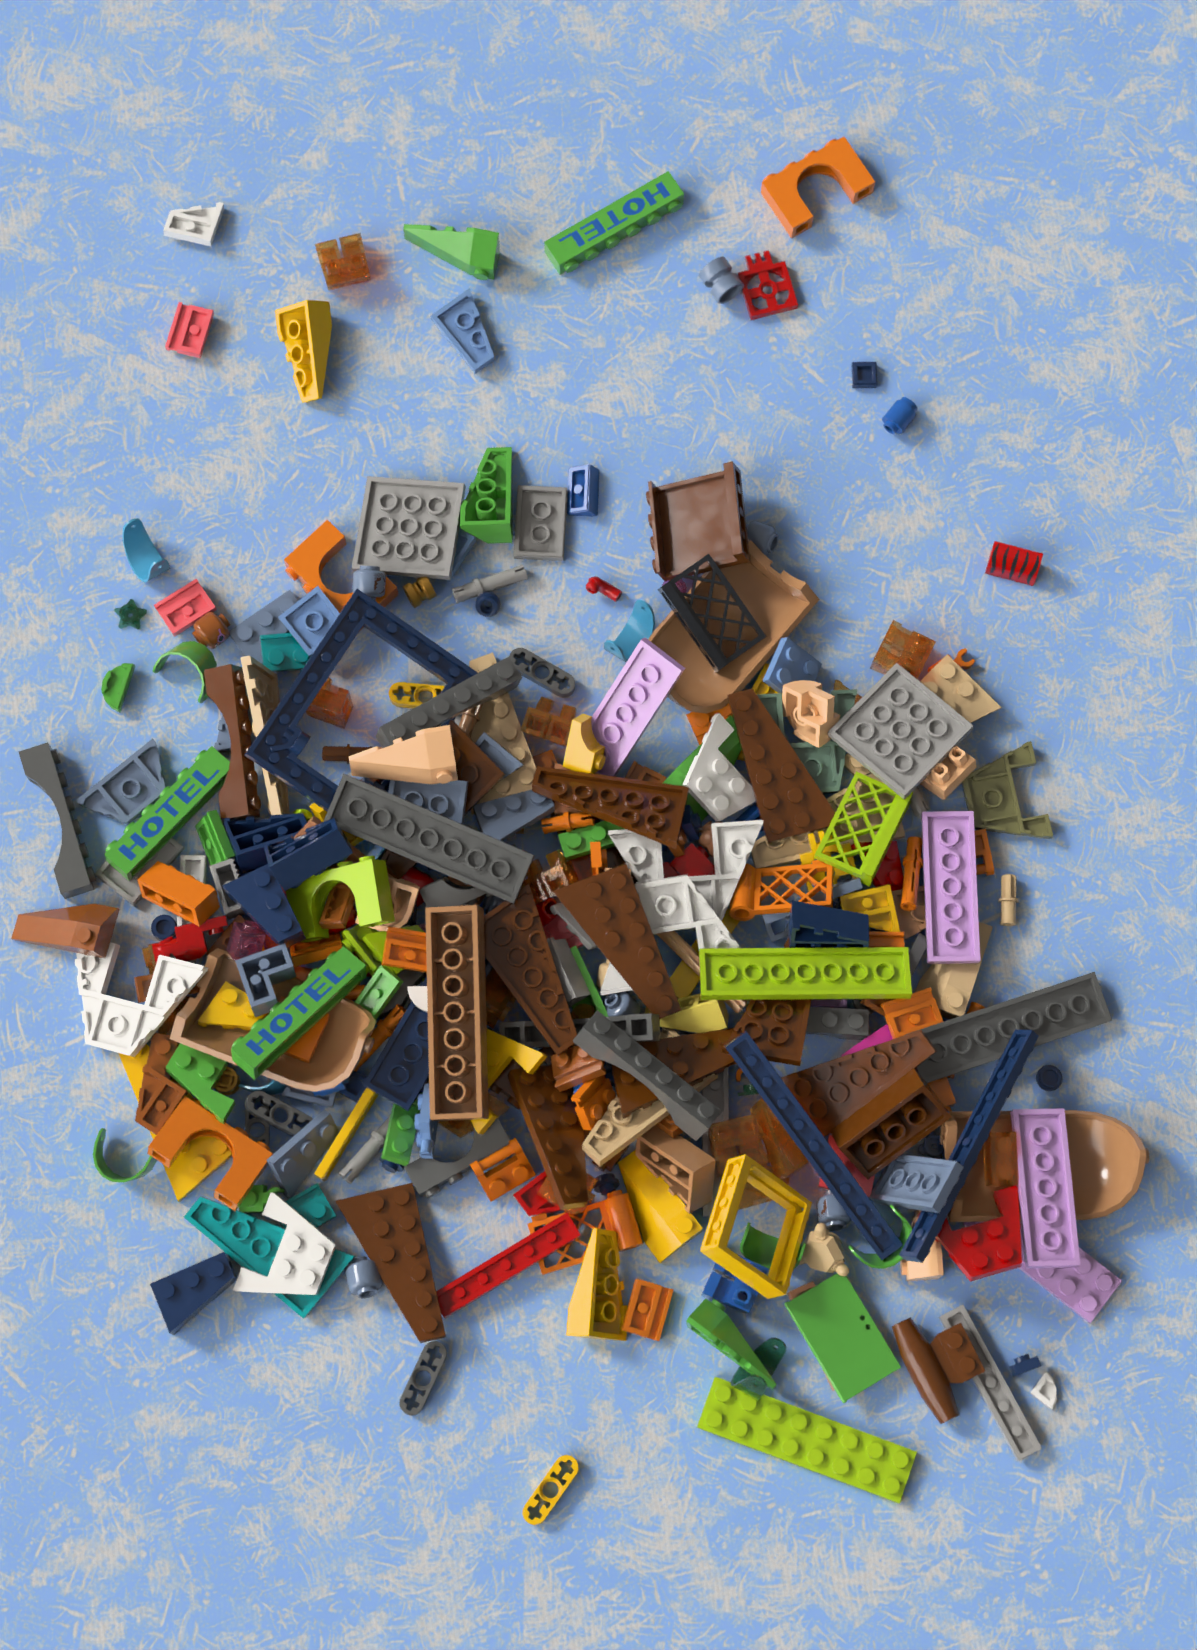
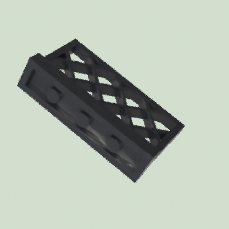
M710 554L704 556L658 589L715 672L721 670L767 637ZM706 561L713 570L711 579L697 577L699 566ZM693 570H695V571H694V576H689V575H688L690 572H692ZM715 575H717L720 581L715 580ZM682 578L693 580L691 594L682 593L675 583ZM696 581L710 583L708 597L694 595ZM714 584L723 585L726 588V600L712 598ZM730 596L733 598L735 602L729 601ZM685 597H690L689 603L687 602ZM694 598L707 601L705 615L695 613L692 609ZM711 601L725 604L723 618L709 616ZM728 605L739 607L742 611L740 621L726 619ZM699 617L704 618V624L701 622ZM744 617H746L749 623L744 622ZM708 619L722 621L720 636L708 632L706 629ZM725 622L739 625L737 639L723 636ZM743 625L753 627L758 637L752 641L741 640ZM713 638L719 639L718 645ZM722 640L736 642L735 653L726 658L721 650ZM740 643L746 644L741 649H739Z

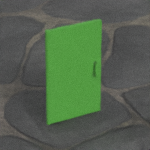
M836 1273L793 1300L784 1303L842 1403H846L848 1399L901 1368L847 1276L842 1277Z

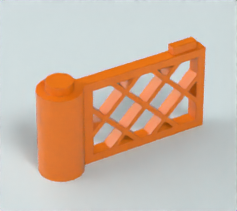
M812 860V864L755 868L746 863L730 900L729 915L738 921H748L754 918L755 915L788 913L791 910V903L789 904L786 900L794 893L801 897L798 902L832 908L834 867L819 860ZM817 872H827V876L820 882L812 878ZM792 874H800L802 878L794 885L787 880ZM765 876H774L777 878L769 886H766L762 882V879ZM809 881L815 887L805 894L799 888ZM783 883L789 889L779 896L774 890ZM819 891L826 894V901L815 902L811 898ZM768 895L776 899L771 905L761 906V901Z
M622 1190L608 1193V1198L603 1201L567 1211L571 1218L579 1221L577 1225L578 1230L582 1224L593 1229L596 1227L584 1220L589 1211L600 1208L602 1220L597 1228L601 1229L604 1224L606 1230L616 1231L619 1252L643 1245L629 1194H623ZM567 1212L548 1217L547 1213L531 1217L532 1223L527 1224L530 1234L535 1232L536 1227L547 1225ZM584 1213L581 1219L575 1216ZM579 1239L574 1240V1241H576V1242H578V1243H580V1244H582V1245L588 1247V1244L584 1243L583 1241H581V1240H579ZM573 1242L569 1243L563 1252L560 1250L556 1251L561 1254L556 1265L546 1268L544 1259L538 1262L542 1275L583 1263L586 1250L582 1257L574 1259L567 1255ZM564 1257L570 1259V1261L562 1263Z

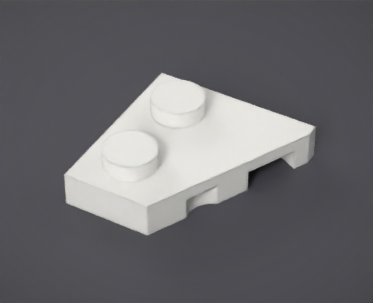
M219 202L216 203V207L204 209L200 205L189 209L170 210L163 229L164 236L211 246L224 211V203Z

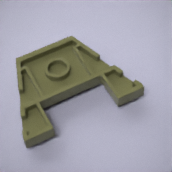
M1031 741L1026 742L1014 751L1006 753L1003 757L992 763H988L975 770L962 782L967 810L974 811V829H986V831L1045 839L1053 837L1048 814L1022 818L1011 770L1035 766L1036 764Z

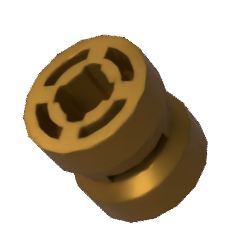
M419 577L417 582L402 586L414 608L420 606L422 601L426 599L431 600L437 596L427 577Z
M227 1066L214 1088L222 1095H233L239 1090L238 1086L241 1084L240 1077L232 1068Z

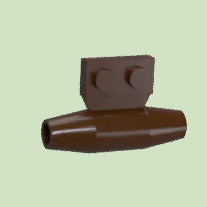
M911 1317L892 1326L901 1358L921 1398L939 1423L942 1424L960 1415L950 1383H963L986 1371L962 1323L937 1334L931 1343L928 1342Z

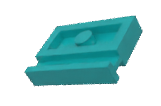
M291 633L260 635L262 663L273 672L302 670L310 658Z
M318 1183L285 1201L316 1228L337 1217ZM278 1221L282 1228H287V1224Z

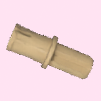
M1005 874L1001 877V898L998 899V902L1001 903L1000 925L1002 926L1017 925L1016 903H1019V899L1016 898L1017 877L1013 874Z

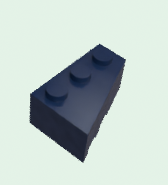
M303 813L270 815V819H255L254 816L246 817V820L230 821V818H222L240 874L254 871L268 864L263 845L271 843L272 846L284 843V837L291 834L294 837L307 824Z
M335 818L307 828L305 830L307 834L297 838H293L292 834L284 837V843L272 846L271 843L263 845L269 868L284 891L300 886L304 880L313 875H320L327 867L334 863L343 862L353 853L350 842Z
M268 864L222 886L226 894L277 945L285 943L288 948L306 939L278 880Z
M792 900L788 926L789 948L869 947L868 914Z
M222 1252L150 1283L169 1333L175 1335L188 1321L198 1315L205 1306L237 1280V1276L228 1254Z

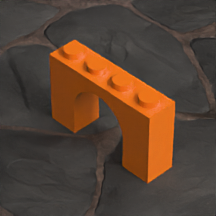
M845 136L838 140H830L824 148L818 151L813 150L799 162H791L785 166L783 171L777 174L772 173L764 178L761 185V194L791 239L811 228L813 223V215L797 190L798 185L805 178L811 175L822 174L835 179L852 204L873 193L875 180Z
M327 519L284 559L286 565L285 572L292 580L296 581L298 579L304 585L302 588L307 594L318 586L340 613L353 592L339 594L329 590L322 583L321 574L326 563L347 544L345 536ZM387 577L384 596L376 597V602L384 608L399 595L397 586Z
M184 1096L148 1146L147 1154L170 1168L190 1141L203 1136L221 1140L230 1149L233 1164L216 1187L213 1197L236 1211L269 1165L267 1159L273 1153L270 1152V1148L263 1142L257 1141L256 1143L250 1139L248 1133L240 1127L233 1128L226 1123L227 1121L224 1124L220 1123L214 1114L204 1109L199 1100L195 1098L189 1099Z

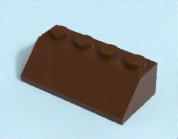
M913 1068L830 1132L838 1148L867 1179H870L952 1116L928 1083Z

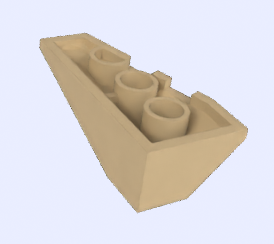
M979 922L980 963L932 964L919 980L915 992L931 987L933 998L936 1000L942 1017L953 1019L964 1015L993 928L992 926Z

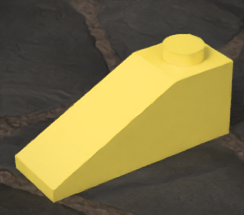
M700 993L679 998L678 1002L682 1011L660 1019V1027L703 1033L727 1028L729 1013L724 1000H701ZM646 1007L645 1014L651 1013Z

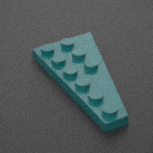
M202 1196L198 1198L184 1216L187 1221L240 1266L268 1277L285 1233V1228L241 1211H234L226 1205ZM335 1248L317 1295L273 1294L305 1319L356 1256Z

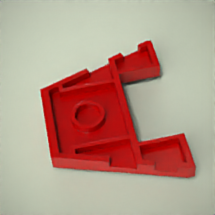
M1017 1185L994 1191L993 1197L1001 1217L954 1231L951 1230L946 1218L940 1233L935 1239L949 1252V1257L970 1282L1016 1269L1022 1265Z

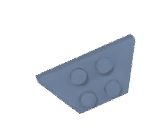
M152 738L76 800L77 803L82 807L126 825H129L139 817L149 804H155L159 800L160 793L166 787L155 740Z

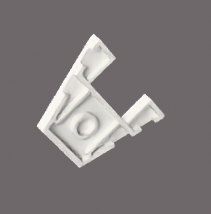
M717 713L711 719L712 724L709 731L705 733L698 755L695 756L682 785L689 787V793L715 821H721L754 803L756 800L751 784L718 750V747L734 729L720 713Z
M271 1192L262 1215L287 1224V1228L267 1277L242 1267L233 1290L239 1292L317 1295L337 1244L312 1223L308 1222L298 1211L282 1200L279 1195Z

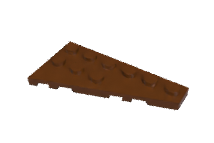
M753 688L729 694L727 696L760 819L763 820L762 826L767 843L828 828L835 815V811Z
M541 766L536 767L532 782V791L677 849L689 795V787Z
M627 863L553 890L554 894L651 1013L659 1014V1019L682 1011Z
M528 884L520 890L514 904L505 900L484 916L485 958L556 1055L560 1056L575 1045L573 1039L576 1037L577 1032L531 888Z
M789 937L784 944V948H789ZM811 999L751 1000L742 1018L734 1027L730 1038L722 1047V1053L730 1054L725 1045L747 1031L768 1061L800 1066Z
M734 1028L660 1039L661 1041L637 1042L690 1086L702 1082L704 1078L712 1074L722 1073L725 1068L736 1063L730 1054L722 1053V1047L730 1038ZM610 1064L622 1119L631 1116L632 1112L640 1108L644 1110L652 1106L653 1102L659 1100L641 1081L621 1068Z
M919 1030L781 1077V1079L823 1136L826 1137L833 1128L910 1070L915 1069L937 1052V1049L925 1033Z
M413 1183L336 1200V1204L369 1259L375 1262L380 1277L418 1341L424 1343L445 1338L444 1324Z

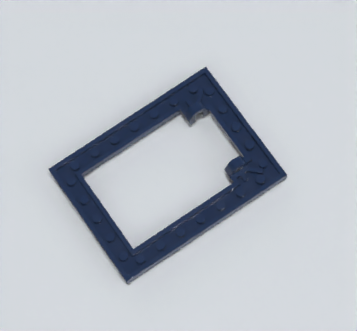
M359 589L354 591L245 753L246 757L327 812L338 785L297 758L311 736L300 730L296 725L363 626L446 683L440 694L478 673ZM450 720L442 724L441 726L448 725ZM363 777L361 780L386 792L389 791L390 780L383 779L381 784L372 778Z

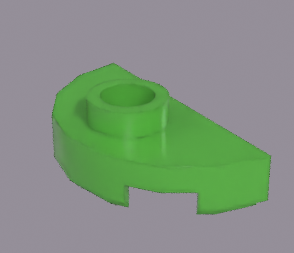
M123 663L121 666L115 667L111 671L109 670L102 681L101 691L105 702L111 709L119 713L121 712L134 673L135 664Z

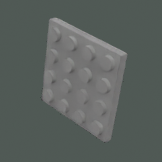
M367 476L352 563L353 572L360 570V566H377L386 575L451 580L460 527V509L466 490L465 484Z
M896 663L828 731V736L905 800L931 773L933 768L938 763H941L949 755V752L973 730V725Z

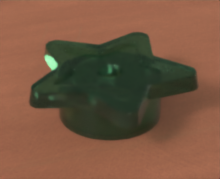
M130 599L121 608L114 609L120 617L118 625L120 629L132 626L139 630L140 619L147 614V610L138 608L133 599Z
M752 1084L743 1085L744 1092H739L738 1096L757 1095L759 1093Z

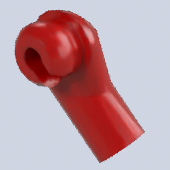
M597 576L589 578L586 584V590L589 593L596 594L600 592L615 602L622 595L621 590Z

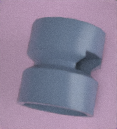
M718 257L712 260L699 273V277L706 287L711 288L710 292L719 304L733 299L744 287L738 275L730 272L732 267L725 257Z

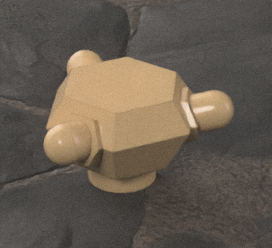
M818 1223L815 1226V1230L810 1231L803 1241L806 1243L799 1265L806 1263L815 1270L827 1273L837 1272L842 1277L847 1276L849 1268L844 1263V1253L840 1238L835 1233L829 1232L824 1223Z

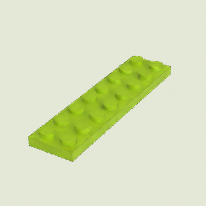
M908 947L699 949L701 1000L911 999L912 996Z
M716 1376L714 1377L697 1428L898 1504L901 1501L917 1454L914 1450Z

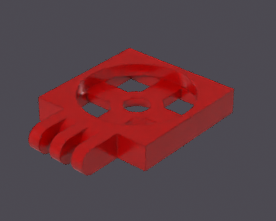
M769 250L763 252L764 261H762L760 253L754 254L756 263L752 262L750 255L745 256L748 270L738 272V277L744 284L742 293L750 320L798 309V302L786 263L782 261L773 264ZM768 273L780 276L783 281L775 283L770 280ZM758 275L760 280L759 287L748 289L747 286L751 279ZM770 286L773 291L771 294H765L763 288ZM788 290V299L784 304L778 305L775 296L779 292ZM762 297L766 300L768 308L759 309L755 307L751 299Z

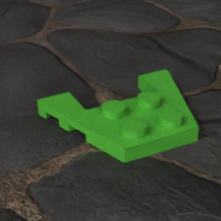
M180 1043L166 1066V1072L187 1092H191L204 1108L209 1109L216 1116L220 1123H225L235 1106V1100L213 1089L229 1062Z

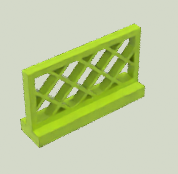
M856 771L814 858L860 878L862 884L870 887L908 810L913 791L904 800L886 784ZM860 781L867 784L871 792L858 795L855 789L857 782ZM887 793L895 798L892 803L882 806L878 795ZM873 797L877 807L865 811L861 800ZM856 802L860 813L848 816L845 806ZM880 812L883 819L882 824L871 826L867 816ZM863 818L867 828L854 832L850 821ZM846 823L850 834L837 837L834 830L835 826ZM869 833L873 841L872 844L861 848L857 837ZM853 839L857 849L844 853L840 842ZM836 844L840 855L830 857L822 852L825 847ZM859 854L863 862L860 869L850 866L846 858Z

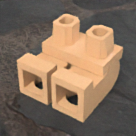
M955 746L949 752V755L933 768L920 785L937 797L945 800L977 768L976 760L961 748Z

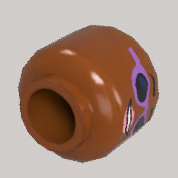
M208 612L194 623L193 628L195 631L192 634L198 643L210 649H215L229 638L230 632L228 627L230 623L222 613L217 616L214 612Z

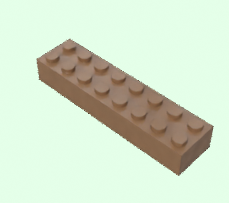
M478 905L425 908L430 1120L489 1119L484 908Z

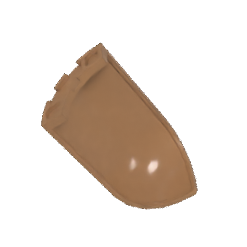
M749 539L750 562L720 570L767 637L717 672L710 666L673 611L667 615L648 639L685 668L667 697L688 711L706 714L725 707L729 703L727 696L744 689L776 651L781 638L788 637L820 600L806 582L793 577L784 570L781 574L770 566L772 561ZM712 571L705 572L700 578L711 579ZM715 575V580L720 581L717 575ZM697 581L694 595L708 597L710 583ZM714 584L712 598L726 600V588L723 585ZM730 596L729 601L735 602L733 598ZM685 597V599L689 603L690 597ZM694 598L692 609L695 613L705 615L707 601ZM711 601L709 616L723 618L725 604ZM728 605L726 619L740 621L742 611L738 606ZM699 617L701 622L704 624V618ZM744 617V622L749 623L746 617ZM708 619L706 629L710 634L720 636L722 621ZM725 622L723 636L737 639L739 625ZM743 625L741 640L752 641L758 637L753 627ZM713 638L718 645L719 639ZM722 640L721 650L726 658L735 653L736 642ZM740 643L739 649H741L746 644Z
M219 948L208 955L205 963L208 971L197 983V987L201 989L196 998L190 997L184 1008L176 1015L170 1036L171 1040L237 1065L232 1061V1045L239 1037L246 1036L250 1031L242 1030L241 1028L224 1029L223 1026L207 1024V1027H202L198 1025V1020L225 982L246 993L235 960L243 957ZM292 978L272 985L277 1002H279L281 996L287 998L293 987L301 985L305 981ZM344 997L328 1012L330 1019L310 1063L283 1054L261 1075L293 1088L317 1092L334 1088L353 1073L363 1053L371 1051L374 1044V1038L371 1035L376 1020L368 1010Z
M1065 1110L1076 1220L1105 1217L1124 1207L1136 1194L1144 1175L1145 1164L1149 1163V1151L1144 1147L1140 1137L1130 1126L1114 1117L1097 1112ZM948 1111L952 1117L940 1125V1144L945 1148V1160L949 1159L973 1111ZM1000 1111L999 1118L995 1121L987 1141L977 1156L976 1163L972 1166L964 1186L954 1201L953 1208L948 1213L950 1222H985L1001 1217L993 1193L994 1191L1017 1185L1011 1111Z

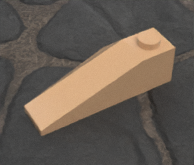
M450 725L422 729L417 731L416 736L404 741L402 738L393 740L394 744L385 748L376 746L349 756L352 776L423 784H446L458 780Z
M915 1210L911 1225L912 1229L918 1219L919 1213L922 1212L921 1210ZM934 1241L930 1248V1253L923 1263L906 1261L905 1259L900 1261L901 1275H906V1281L938 1280L944 1275L940 1242Z

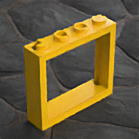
M746 1154L728 1159L700 1252L767 1299L786 1295L787 1289L790 1286L789 1282L793 1268L796 1265L799 1247L803 1241V1233L809 1219L808 1216L812 1202ZM746 1182L787 1210L768 1276L727 1248Z

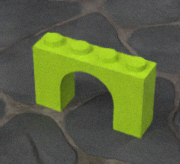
M365 856L359 858L358 863L353 864L352 861L341 862L337 864L338 868L331 869V867H327L320 875H313L304 880L300 886L286 890L287 900L306 937L301 943L329 938L328 929H322L319 921L329 892L340 882L347 884L354 894L359 926L376 927L395 922L386 861L376 860L375 856Z

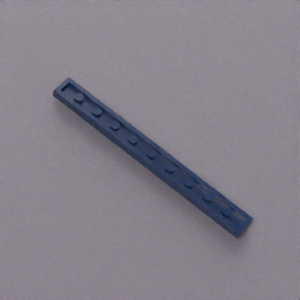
M1015 1029L948 1159L950 1161H957L964 1167L959 1175V1180L953 1186L947 1202L940 1213L928 1211L920 1213L899 1254L906 1261L923 1263L929 1255L932 1244L940 1233L948 1213L953 1208L954 1201L964 1186L972 1166L976 1163L977 1156L987 1141L995 1121L999 1118L1000 1111L1010 1096L1018 1076L1022 1073L1029 1054L1034 1049L1039 1035L1033 1030Z
M743 1032L725 1045L732 1058L879 1258L883 1260L903 1246L900 1239L748 1032Z

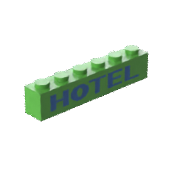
M667 171L544 242V252L559 275L564 272H572L585 260H593L601 251L606 248H614L625 237H633L646 225H654L667 213L678 211L683 205L684 193L670 172Z
M213 746L207 751H201L195 758V763L190 768L183 769L177 777L178 780L172 786L169 785L163 789L159 795V800L154 805L152 803L149 804L142 811V817L136 823L134 821L125 828L124 835L118 841L113 840L107 846L106 853L104 854L106 861L130 881L223 787L229 771L230 761Z
M344 946L339 951L332 952L319 969L315 968L309 973L304 983L293 987L288 997L282 1003H276L271 1008L270 1014L263 1020H257L246 1036L239 1037L233 1043L231 1048L232 1061L256 1080L366 978V965Z

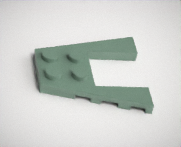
M857 689L831 691V695L835 696L834 712L840 715V719L854 706ZM757 694L784 735L782 694ZM828 741L820 748L808 742L789 743L822 793H837L840 791L846 754L842 747L834 741Z

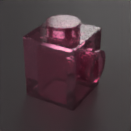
M244 921V923L234 922L226 950L234 961L261 952L266 935L253 921Z

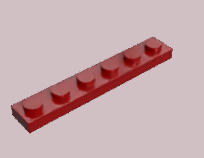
M569 1213L563 1214L436 1291L442 1316L444 1318L449 1317L581 1237Z

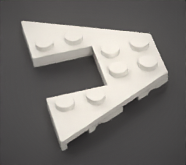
M763 820L712 823L715 875L689 876L690 880L721 921L763 825ZM627 829L608 831V835L638 883L664 878L661 843ZM695 927L680 930L695 929Z
M687 874L635 883L653 934L695 927L698 949L741 948ZM609 962L600 994L607 995L632 990Z
M110 942L105 959L76 953L77 982L79 995H82L84 1009L81 1013L83 1023L85 1024V1043L132 1057L138 1054L208 971V967L159 955L145 1004L142 1005L106 995L120 945Z

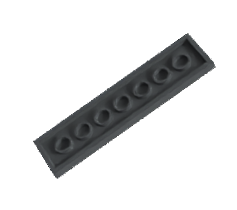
M343 774L324 819L325 822L335 818L340 828L348 833L513 904L517 900L535 855L347 774Z
M1095 972L920 1029L937 1049V1052L917 1066L915 1070L929 1083L1000 1059L1015 1029L1033 1030L1039 1035L1034 1045L1036 1047L1112 1021Z

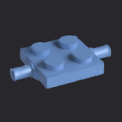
M425 1083L423 1094L418 1095V1110H420V1114L415 1115V1130H419L417 1132V1147H421L420 1157L433 1159L438 1121L430 1120L429 1084Z

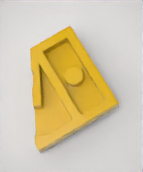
M890 884L847 893L839 897L841 910L868 914L869 927L888 932H900Z
M225 982L199 1018L198 1025L202 1027H207V1024L220 1025L224 1029L241 1028L242 1030L251 1031L253 1024L259 1019L263 1020L268 1013L255 1017L247 994L230 983Z

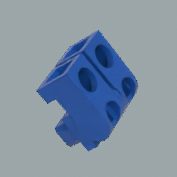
M740 1256L767 1275L768 1268ZM715 1263L701 1295L712 1300L715 1299L721 1304L740 1312L750 1313L759 1292ZM722 1275H724V1276H726V1277H728V1278L734 1280V1282L731 1281V1280H729V1279H727V1278L722 1277Z

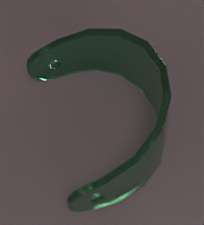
M770 1338L754 1350V1353L771 1377L784 1356L787 1347L782 1340ZM742 1367L737 1369L730 1382L731 1386L757 1401L760 1400L767 1388L766 1381L762 1377L751 1375Z

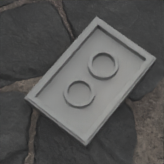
M518 485L514 559L564 561L567 488Z
M171 838L130 881L123 877L107 861L97 870L95 875L135 907L143 898L137 879L157 861L171 865L185 848L175 839Z

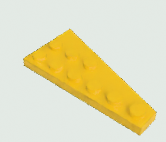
M147 1044L143 1046L135 1057L119 1053L138 1103L139 1090L143 1080L142 1070L143 1066L147 1064L150 1050ZM172 1077V1082H174V1083H176L177 1085H179L180 1087H182V1086ZM189 1092L186 1095L189 1099L194 1098ZM150 1132L152 1138L154 1139L156 1135ZM209 1136L198 1137L184 1147L170 1168L163 1164L178 1202L183 1200L232 1157L230 1149L224 1142Z

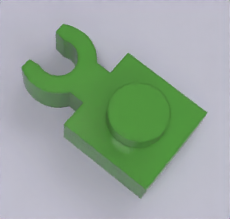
M254 1185L240 1204L239 1211L246 1214L261 1213L264 1211L270 1193H284V1189L272 1187L267 1191V1185Z

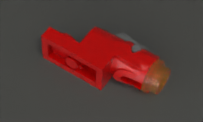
M226 915L207 919L200 927L193 923L174 927L176 938L170 936L163 941L148 944V947L142 948L147 969L152 967L155 969L159 955L196 964L197 959H200L208 951L203 931L208 930L209 935L224 932L223 926L228 925Z

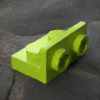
M357 924L349 931L346 929L342 932L343 941L341 943L351 953L354 952L357 958L366 965V974L370 973L373 977L380 965H382V962L362 939L366 934L378 931Z

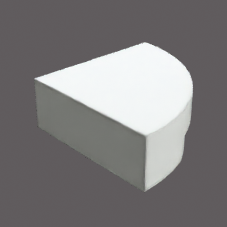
M407 986L411 1001L419 1009L428 1013L427 986Z
M1046 1371L1030 1394L1052 1410L1057 1401V1389L1054 1379Z

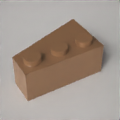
M656 1125L637 1138L635 1155L656 1178L660 1176L670 1186L668 1191L672 1196L677 1194L686 1204L684 1209L689 1214L712 1201L716 1159L680 1135L673 1139Z

